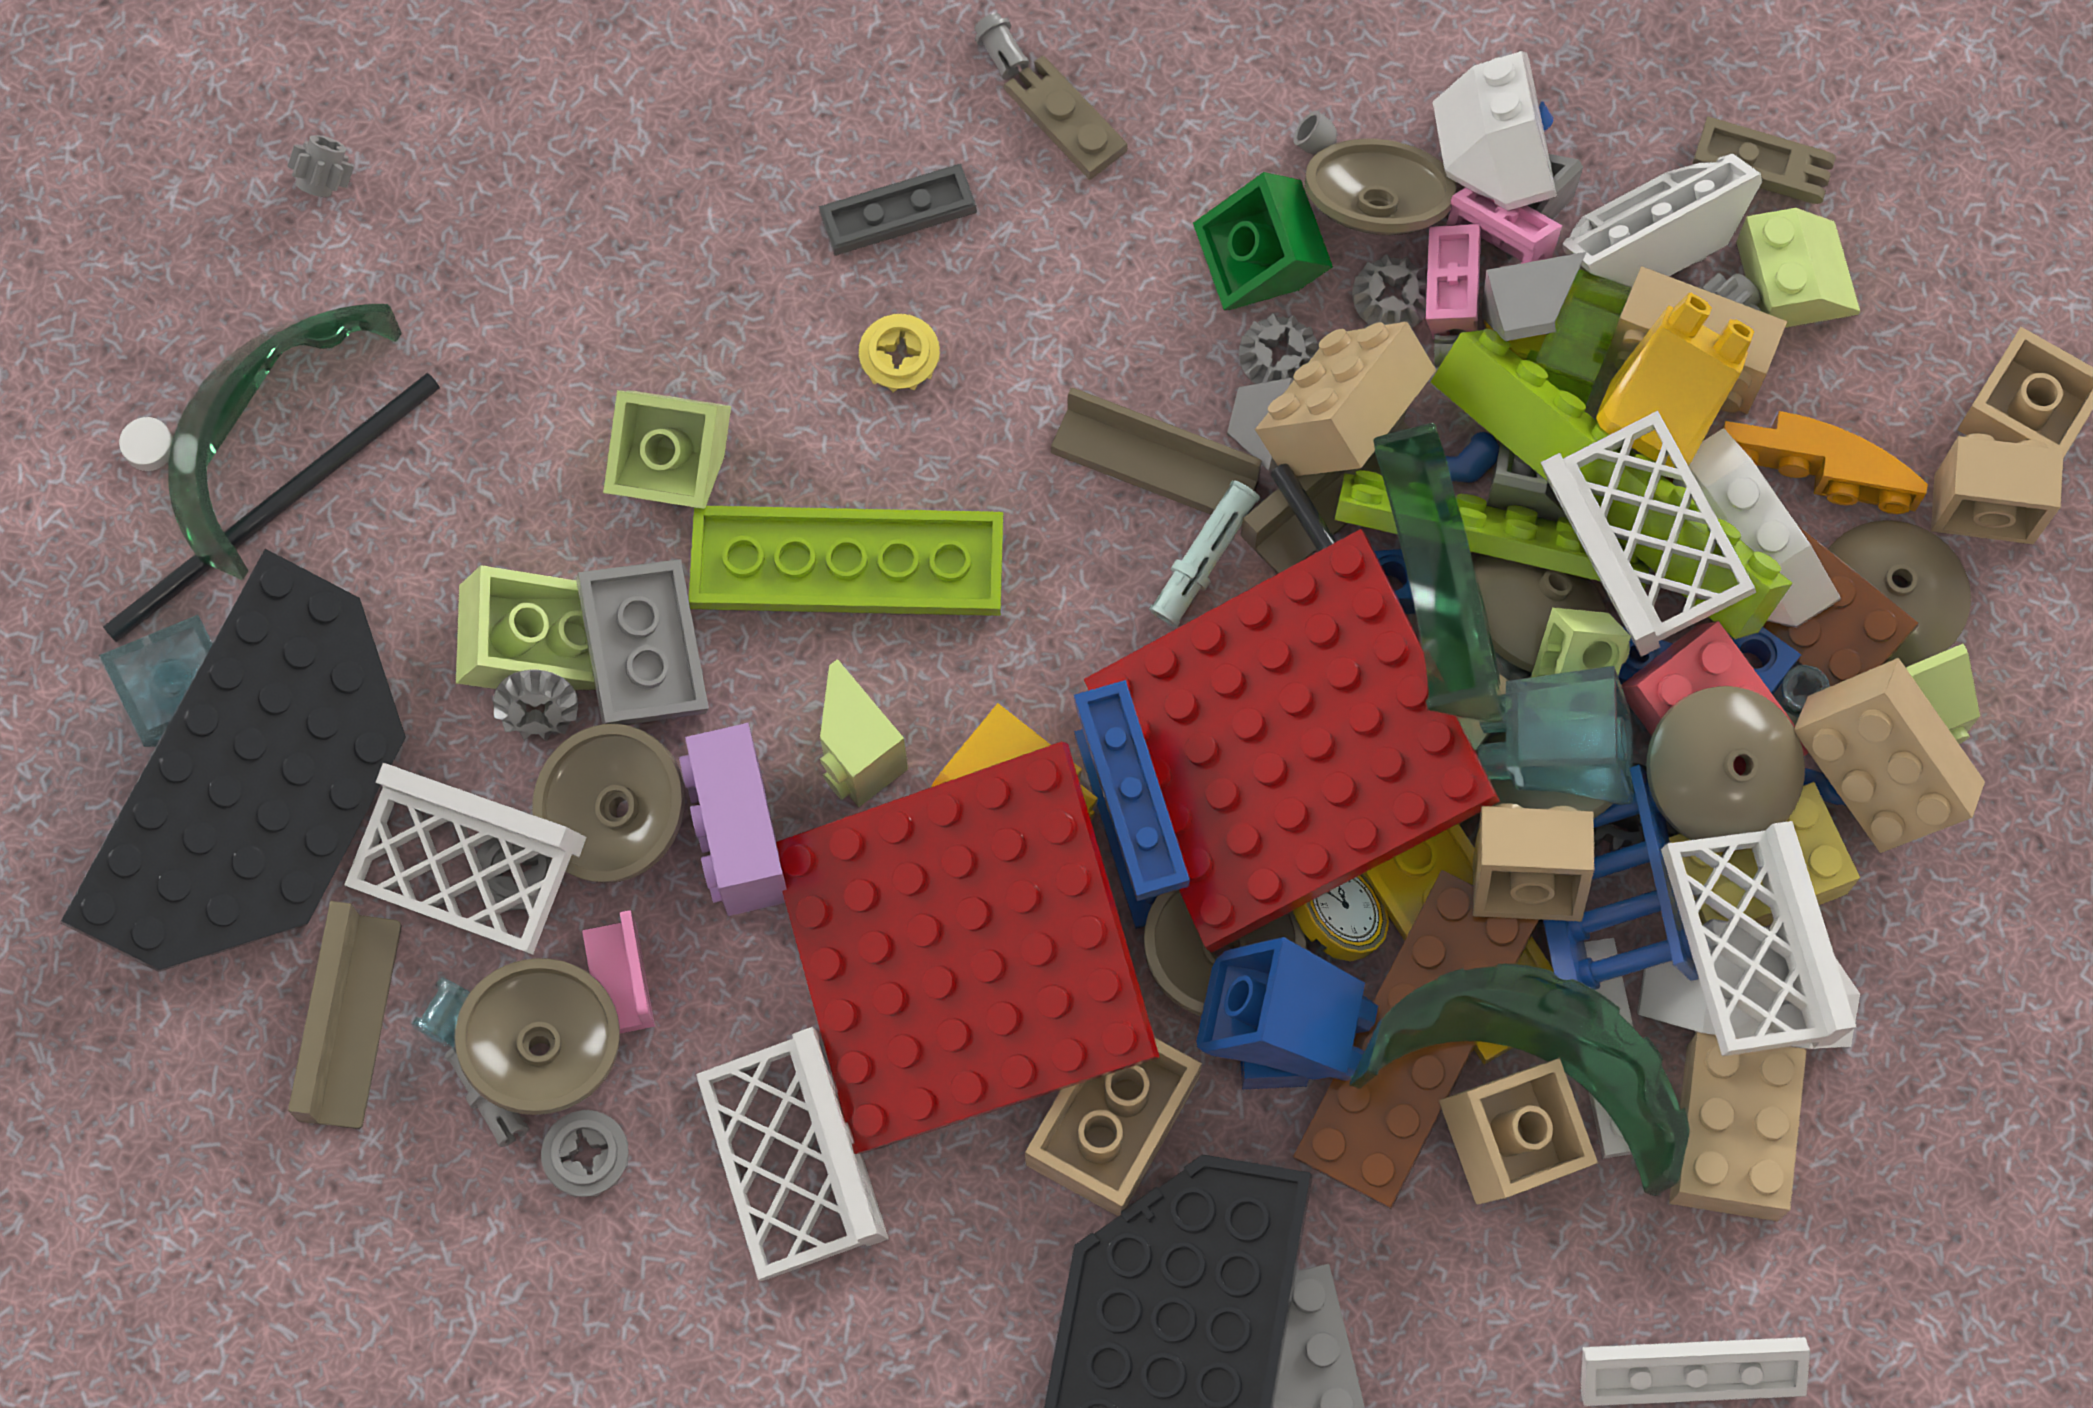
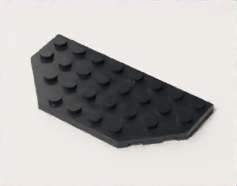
M264 549L62 917L60 924L157 972H161L199 958L244 946L272 935L298 929L309 923L381 786L376 783L382 764L392 765L406 738L359 597Z
M1202 1154L1186 1165L1185 1169L1159 1188L1155 1187L1121 1211L1120 1216L1096 1233L1092 1232L1076 1243L1073 1249L1044 1408H1273L1313 1178L1312 1173Z

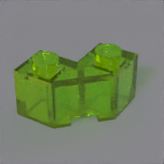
M1579 269L1555 320L1556 332L1547 333L1540 352L1530 349L1526 360L1542 367L1547 372V380L1560 391H1567L1575 395L1586 406L1632 288Z

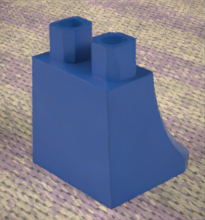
M1285 937L1226 950L1216 959L1211 970L1196 1043L1202 1052L1215 1057L1268 1066L1312 1080L1327 1077L1345 1081L1358 1079L1365 1075L1368 1056L1365 1051L1353 1046L1355 1033L1366 1032L1371 1029L1375 1024L1378 1005L1363 995L1365 982Z

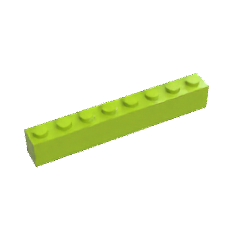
M1485 329L1461 332L1430 383L1545 480L1547 478L1541 465L1542 461L1558 453L1561 454L1562 458H1565L1610 435L1599 426L1594 418L1584 411L1586 406L1583 401L1567 391L1557 389L1547 380L1548 374L1542 367L1532 361L1522 360L1509 349L1511 346L1510 342L1504 341L1496 331ZM1622 447L1614 450L1613 452L1620 453ZM1630 451L1629 456L1656 463L1643 454H1636L1634 451ZM1598 458L1579 469L1586 482L1608 487L1616 463ZM1625 466L1617 490L1644 497L1652 473ZM1661 475L1652 500L1680 507L1686 488L1675 486ZM1593 494L1601 507L1604 497ZM1613 499L1606 519L1610 526L1632 531L1640 507ZM1692 499L1689 510L1699 512ZM1649 509L1640 534L1668 541L1676 516ZM1685 519L1676 544L1704 551L1711 532L1707 525ZM1718 519L1751 579L1756 593L1708 617L1714 622L1719 621L1729 635L1734 639H1738L1760 631L1793 583L1780 573L1781 566L1772 557L1759 551H1753L1740 540L1741 533L1738 529L1727 521ZM1617 538L1626 547L1628 541ZM1716 543L1713 554L1724 557ZM1636 544L1633 554L1653 571L1657 572L1664 551ZM1672 554L1664 578L1692 586L1700 561ZM1709 564L1700 589L1720 594L1739 583L1731 569ZM1697 598L1695 606L1706 600Z

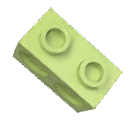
M1552 608L1523 703L1544 727L1601 731L1606 712L1611 709L1614 702V687L1621 666L1626 662L1629 655L1631 636L1609 613Z

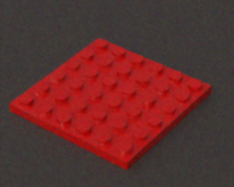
M1362 529L1084 678L1088 690L1126 680L1190 879L1189 886L1181 888L1179 891L1204 947L1211 953L1480 813L1482 806L1491 807L1501 802Z
M1061 741L776 842L786 884V890H783L782 893L828 1062L838 1090L837 1095L845 1123L849 1124L854 1143L851 1144L854 1154H864L1160 1058L1068 743Z

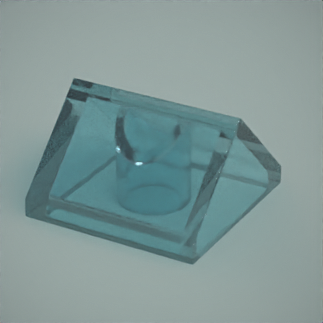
M199 615L99 655L100 661L143 747L157 746L213 644Z

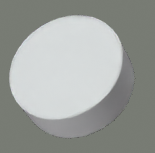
M142 417L130 422L123 429L119 439L120 450L127 462L132 467L142 471H153L163 467L171 459L175 447L174 439L166 425L160 420L151 417Z

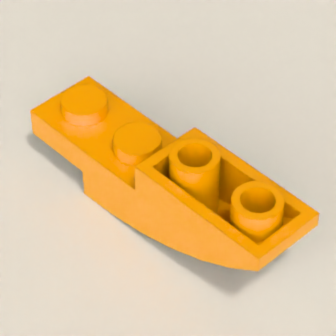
M1779 411L1771 428L1725 421L1722 427L1749 455L1756 466L1778 469L1780 474L1791 478H1803L1809 474L1816 475L1813 494L1827 496L1828 501L1837 505H1854L1857 502L1878 505V508L1886 513L1904 514L1908 511H1916L1927 494L1928 484L1893 455L1858 435L1813 418Z

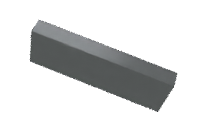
M960 163L819 206V213L834 256L977 213V207Z

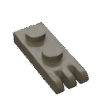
M1041 56L1034 61V66L1043 76L1042 79L1029 67H1026L1019 72V78L1029 89L1025 91L1013 78L1003 85L1004 89L1074 165L1091 180L1127 152V142L1045 56Z
M1707 116L1692 165L1717 162L1719 157L1733 153L1761 173L1762 183L1759 188L1812 204H1821L1826 193L1822 187L1828 185L1831 176L1827 170L1833 168L1836 156L1825 150Z

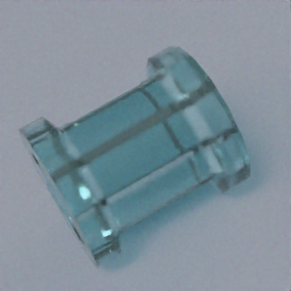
M1809 665L1796 666L1784 677L1775 699L1785 712L1799 718L1806 702V698L1803 695H1812L1830 687L1829 680L1816 667ZM1794 689L1797 690L1799 694L1798 696L1793 695L1792 692Z
M440 977L435 983L438 990L422 1017H415L411 1025L436 1042L446 1047L454 1048L457 1018L470 992Z

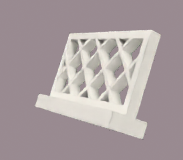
M1658 411L1565 458H1562L1561 454L1558 453L1541 462L1555 496L1641 657L1660 648L1658 641L1756 593L1751 579ZM1653 430L1656 431L1662 442L1656 463L1629 456L1635 439ZM1622 447L1620 453L1613 452L1614 450ZM1668 455L1675 468L1665 466ZM1598 458L1616 463L1608 487L1586 482L1579 468ZM1625 466L1652 473L1644 497L1617 490ZM1661 475L1681 480L1685 484L1686 491L1680 507L1652 500ZM1593 494L1604 497L1601 507ZM1613 499L1640 507L1632 531L1609 525L1606 518ZM1692 499L1699 512L1689 510ZM1649 509L1676 516L1668 541L1640 534ZM1685 519L1708 526L1711 533L1704 551L1676 544ZM1617 538L1628 541L1624 551ZM1716 543L1724 557L1713 554ZM1636 544L1664 551L1655 576L1633 570L1630 561ZM1672 554L1700 561L1692 586L1664 578ZM1709 564L1731 569L1739 583L1720 594L1700 589ZM1640 582L1652 585L1648 596ZM1660 588L1688 595L1683 612L1661 622L1654 609ZM1697 598L1706 600L1694 606Z
M383 763L376 783L382 785L383 788L344 885L533 955L571 855L580 856L587 837L554 822ZM398 803L408 807L415 826L392 837L387 821L394 804ZM421 812L432 815L433 817L424 821ZM447 821L452 822L460 842L437 854L429 831ZM466 828L479 833L470 837ZM419 836L428 859L405 870L397 847ZM493 837L497 838L501 843L506 859L483 870L474 847ZM512 844L525 849L515 853ZM465 852L473 876L450 887L442 864ZM387 853L395 876L378 885L365 882L364 880L372 860ZM538 854L552 858L545 879L529 887L520 863ZM432 869L441 892L422 902L417 901L409 881ZM511 869L520 892L496 904L487 880ZM478 885L487 909L466 919L461 916L454 897ZM400 886L403 895L390 890ZM538 895L537 900L535 902L533 897ZM445 902L448 912L436 908V906ZM524 902L530 918L522 938L507 933L500 914ZM491 919L494 928L481 923Z
M1793 821L1773 823L1765 831L1667 843L1661 849L1722 1056L1812 1043L1813 1048L1833 1045L1856 1028ZM1752 848L1758 871L1753 879L1728 862L1734 850ZM1723 852L1721 857L1718 856L1716 853ZM1696 856L1713 868L1704 886L1686 874L1682 857ZM1720 874L1745 890L1736 908L1711 891ZM1753 896L1771 909L1774 921L1769 930L1743 913ZM1703 903H1706L1729 919L1719 937L1701 924L1698 912ZM1736 925L1761 941L1752 959L1727 943ZM1768 948L1783 956L1787 961L1790 972L1784 982L1759 965ZM1719 954L1744 970L1735 989L1716 975L1713 964ZM1751 977H1754L1777 993L1768 1011L1742 995ZM1784 999L1802 1010L1807 1029L1793 1030L1775 1017ZM1735 1006L1760 1023L1753 1037L1735 1038L1729 1018ZM1767 1029H1769V1030H1771L1772 1032H1774L1773 1034H1766V1035H1765Z
M813 1027L792 1034L793 1039L696 1074L757 1278L760 1281L776 1277L861 1245L871 1246L889 1239L863 1156L860 1153L854 1154L851 1144L854 1143L849 1124L845 1123L837 1095L838 1090L830 1069L821 1033ZM791 1055L796 1074L786 1093L762 1082L772 1061ZM758 1067L753 1077L743 1073ZM731 1076H736L749 1082L736 1111H732L719 1104L713 1083ZM800 1087L805 1103L795 1098ZM758 1088L783 1099L769 1128L745 1117ZM791 1104L808 1111L812 1122L802 1144L777 1133ZM722 1113L732 1117L727 1128ZM741 1122L765 1133L751 1163L736 1156L731 1144ZM774 1138L799 1150L785 1179L760 1168ZM816 1138L821 1154L811 1149ZM807 1155L824 1162L828 1173L818 1196L793 1184ZM738 1164L748 1168L743 1179ZM757 1173L781 1184L767 1214L751 1207L747 1197V1192ZM790 1189L815 1201L800 1231L776 1219ZM832 1189L837 1205L827 1201ZM823 1206L841 1215L847 1236L826 1244L809 1236ZM753 1215L764 1220L759 1231ZM772 1225L797 1236L787 1258L768 1264L762 1245ZM806 1241L818 1246L801 1252Z

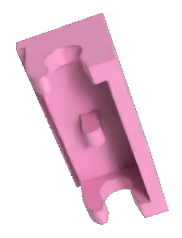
M1464 188L1452 195L1450 202L1452 207L1446 226L1480 224L1482 239L1522 261L1521 264L1552 258L1562 228L1561 224L1527 205L1507 211L1496 205L1493 199L1479 195L1468 188Z
M1480 224L1429 227L1426 321L1433 339L1434 334L1450 336V329H1462L1466 332L1477 331L1481 247Z

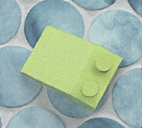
M480 565L459 585L457 684L496 689L505 678L514 673L524 670H544L564 678L574 690H596L576 580Z

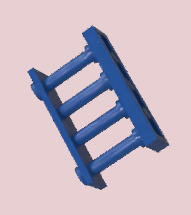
M1126 680L1074 695V704L1082 726L1081 730L1074 731V735L1092 792L1098 798L1096 805L1135 929L1145 926L1147 916L1157 896L1189 886L1190 879Z
M1640 765L1629 768L1635 793L1617 798L1606 811L1593 818L1594 828L1640 814L1645 841L1594 857L1592 880L1650 862L1656 890L1586 911L1582 921L1543 920L1559 999L1577 1015L1598 1009L1594 990L1600 988L1601 982L1672 961L1673 965L1690 981L1699 979L1661 849L1667 843H1670L1666 821L1652 797L1647 772ZM1662 912L1667 935L1666 940L1598 961H1593L1590 957H1587L1584 940L1590 938V933L1653 913Z

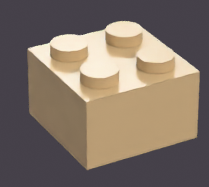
M2020 327L1957 430L1965 435H1990L1995 441L2002 442L2041 441L2047 447L2064 449V458L2093 411V367L2025 328Z
M1986 434L1958 436L1934 475L1931 531L2034 544L2061 507L2064 449L2050 448L2045 443L2036 440L2010 443L1995 441L1992 436Z
M1510 803L1499 804L1494 807L1482 806L1473 856V916L1582 921L1594 873L1593 811H1578L1569 806H1556L1550 809H1528Z
M1560 1058L1529 1067L1439 1100L1476 1205L1510 1197L1598 1163Z

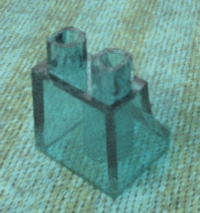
M1614 666L1506 681V694L1478 699V716L1483 733L1506 732V742L1480 744L1478 747V758L1490 780L1511 779L1516 790L1569 793L1601 799L1618 805L1633 803L1634 790L1629 769L1633 767L1632 721L1629 706Z

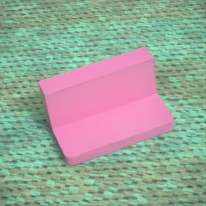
M631 910L620 912L621 923L582 930L589 973L605 988L611 997L619 1019L620 1034L655 1027L638 928Z

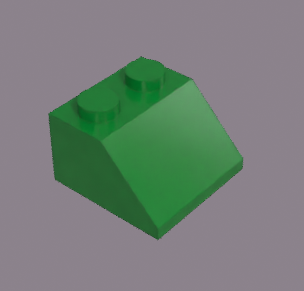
M1262 172L1193 222L1223 310L1229 311L1299 291L1333 268L1308 196L1300 179Z

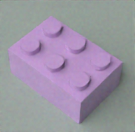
M740 724L685 737L689 755L681 756L679 760L691 803H700V805L691 806L690 811L702 853L709 851L711 855L701 857L713 903L723 901L728 916L785 903L782 891L786 890V884L779 861L776 836L749 724Z

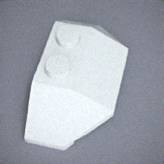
M1520 51L1472 66L1433 101L1443 164L1447 177L1479 195L1493 199L1496 205L1507 211L1557 196L1527 53Z
M1733 153L1719 157L1717 162L1697 163L1666 172L1583 216L1572 230L1570 238H1566L1562 243L1563 250L1567 255L1587 252L1581 263L1583 268L1591 274L1633 287L1641 266L1666 276H1671L1693 263L1704 260L1708 255L1728 245L1762 183L1761 173Z
M1724 428L1704 440L1689 468L1715 516L1718 519L1727 521L1738 529L1741 533L1740 540L1753 551H1759L1772 557L1781 566L1780 573L1793 583L1767 621L1797 628L1841 600L1839 593L1811 544L1749 455ZM1674 479L1673 484L1675 486L1686 488L1683 481Z
M1711 919L1702 926L1719 937L1728 921ZM1736 925L1727 943L1752 959L1761 941ZM1768 948L1759 965L1784 982L1790 972L1787 961L1783 956ZM1719 954L1713 964L1716 975L1735 989L1744 970ZM1835 958L1854 1021H1856L1860 993ZM1672 961L1644 969L1637 1009L1638 1015L1697 1032L1716 1035L1699 979L1690 981L1673 965ZM1751 977L1742 995L1768 1011L1777 993L1754 977ZM1784 999L1775 1017L1793 1030L1807 1029L1802 1010ZM1736 1006L1729 1016L1735 1038L1753 1037L1760 1025L1758 1021ZM1767 1029L1765 1035H1766V1034H1773L1774 1032H1772L1771 1030ZM1854 1029L1833 1045L1813 1048L1812 1043L1795 1045L1794 1047L1807 1049L1851 1047Z

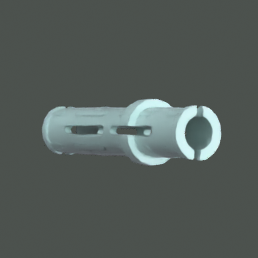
M1231 481L1230 487L1204 524L1182 560H1175L1171 567V570L1174 572L1154 604L1149 608L1152 614L1173 627L1179 625L1180 619L1198 591H1205L1211 582L1208 578L1209 574L1232 542L1242 525L1243 518L1250 513L1255 503H1258L1260 500V496L1255 491L1239 481Z

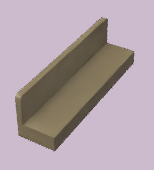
M1070 388L1067 395V411L1051 445V454L1210 515L1230 487L1229 484L1232 480L1239 481L1255 491L1259 483L1262 463L1261 459L1076 388Z
M1406 409L1387 435L1399 429L1407 430L1417 441L1421 449V460H1423L1429 454L1430 447L1404 422ZM1376 450L1362 468L1296 476L1333 536L1348 524L1334 520L1345 473L1355 475L1356 471L1360 470L1375 472L1386 478L1385 482L1395 484L1404 476L1393 474L1387 470L1376 458ZM1279 488L1243 518L1241 537L1277 574L1308 558L1317 550Z
M330 901L288 1112L298 1122L360 1129L363 1126L402 928L398 920L359 915L351 903Z

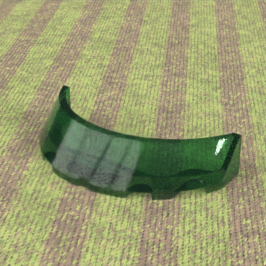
M388 304L348 306L277 326L239 347L225 358L201 383L199 390L187 404L179 420L168 464L169 494L176 521L189 546L201 562L240 580H244L249 572L236 548L231 545L214 513L209 495L207 466L277 359L286 350L294 346L306 345L319 349L333 348L342 343L352 332L369 331L397 342L402 332Z
M1428 423L1375 437L1373 439L1374 448L1395 521L1418 620L1428 680L1427 710L1429 712L1492 724L1504 721L1502 714L1505 713V707L1499 686L1501 681L1479 579L1471 556L1465 523L1454 492L1449 464L1436 424Z
M1497 964L1495 967H1481L1468 970L1462 968L1441 975L1437 979L1414 990L1392 1007L1378 1022L1349 1083L1350 1086L1360 1089L1376 1077L1382 1067L1393 1060L1420 1048L1447 1042L1479 1041L1495 1043L1525 1051L1547 1062L1560 1058L1565 1073L1591 1093L1610 1115L1632 1153L1644 1192L1653 1196L1678 1183L1690 1135L1685 1107L1680 1109L1673 1087L1662 1067L1663 1058L1649 1037L1642 1038L1632 1025L1619 1014L1620 1008L1594 989L1574 979H1560L1550 970L1527 965Z

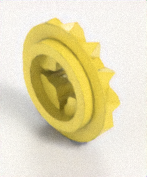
M893 314L878 319L867 328L859 344V359L862 370L866 372L874 385L880 384L888 387L893 393L897 389L903 388L915 390L919 383L927 378H932L933 371L937 363L940 362V347L935 332L926 322L907 314ZM901 337H904L907 353L913 355V357H905L902 365H899V369H895L892 356L886 354V352H895L897 345L900 344Z

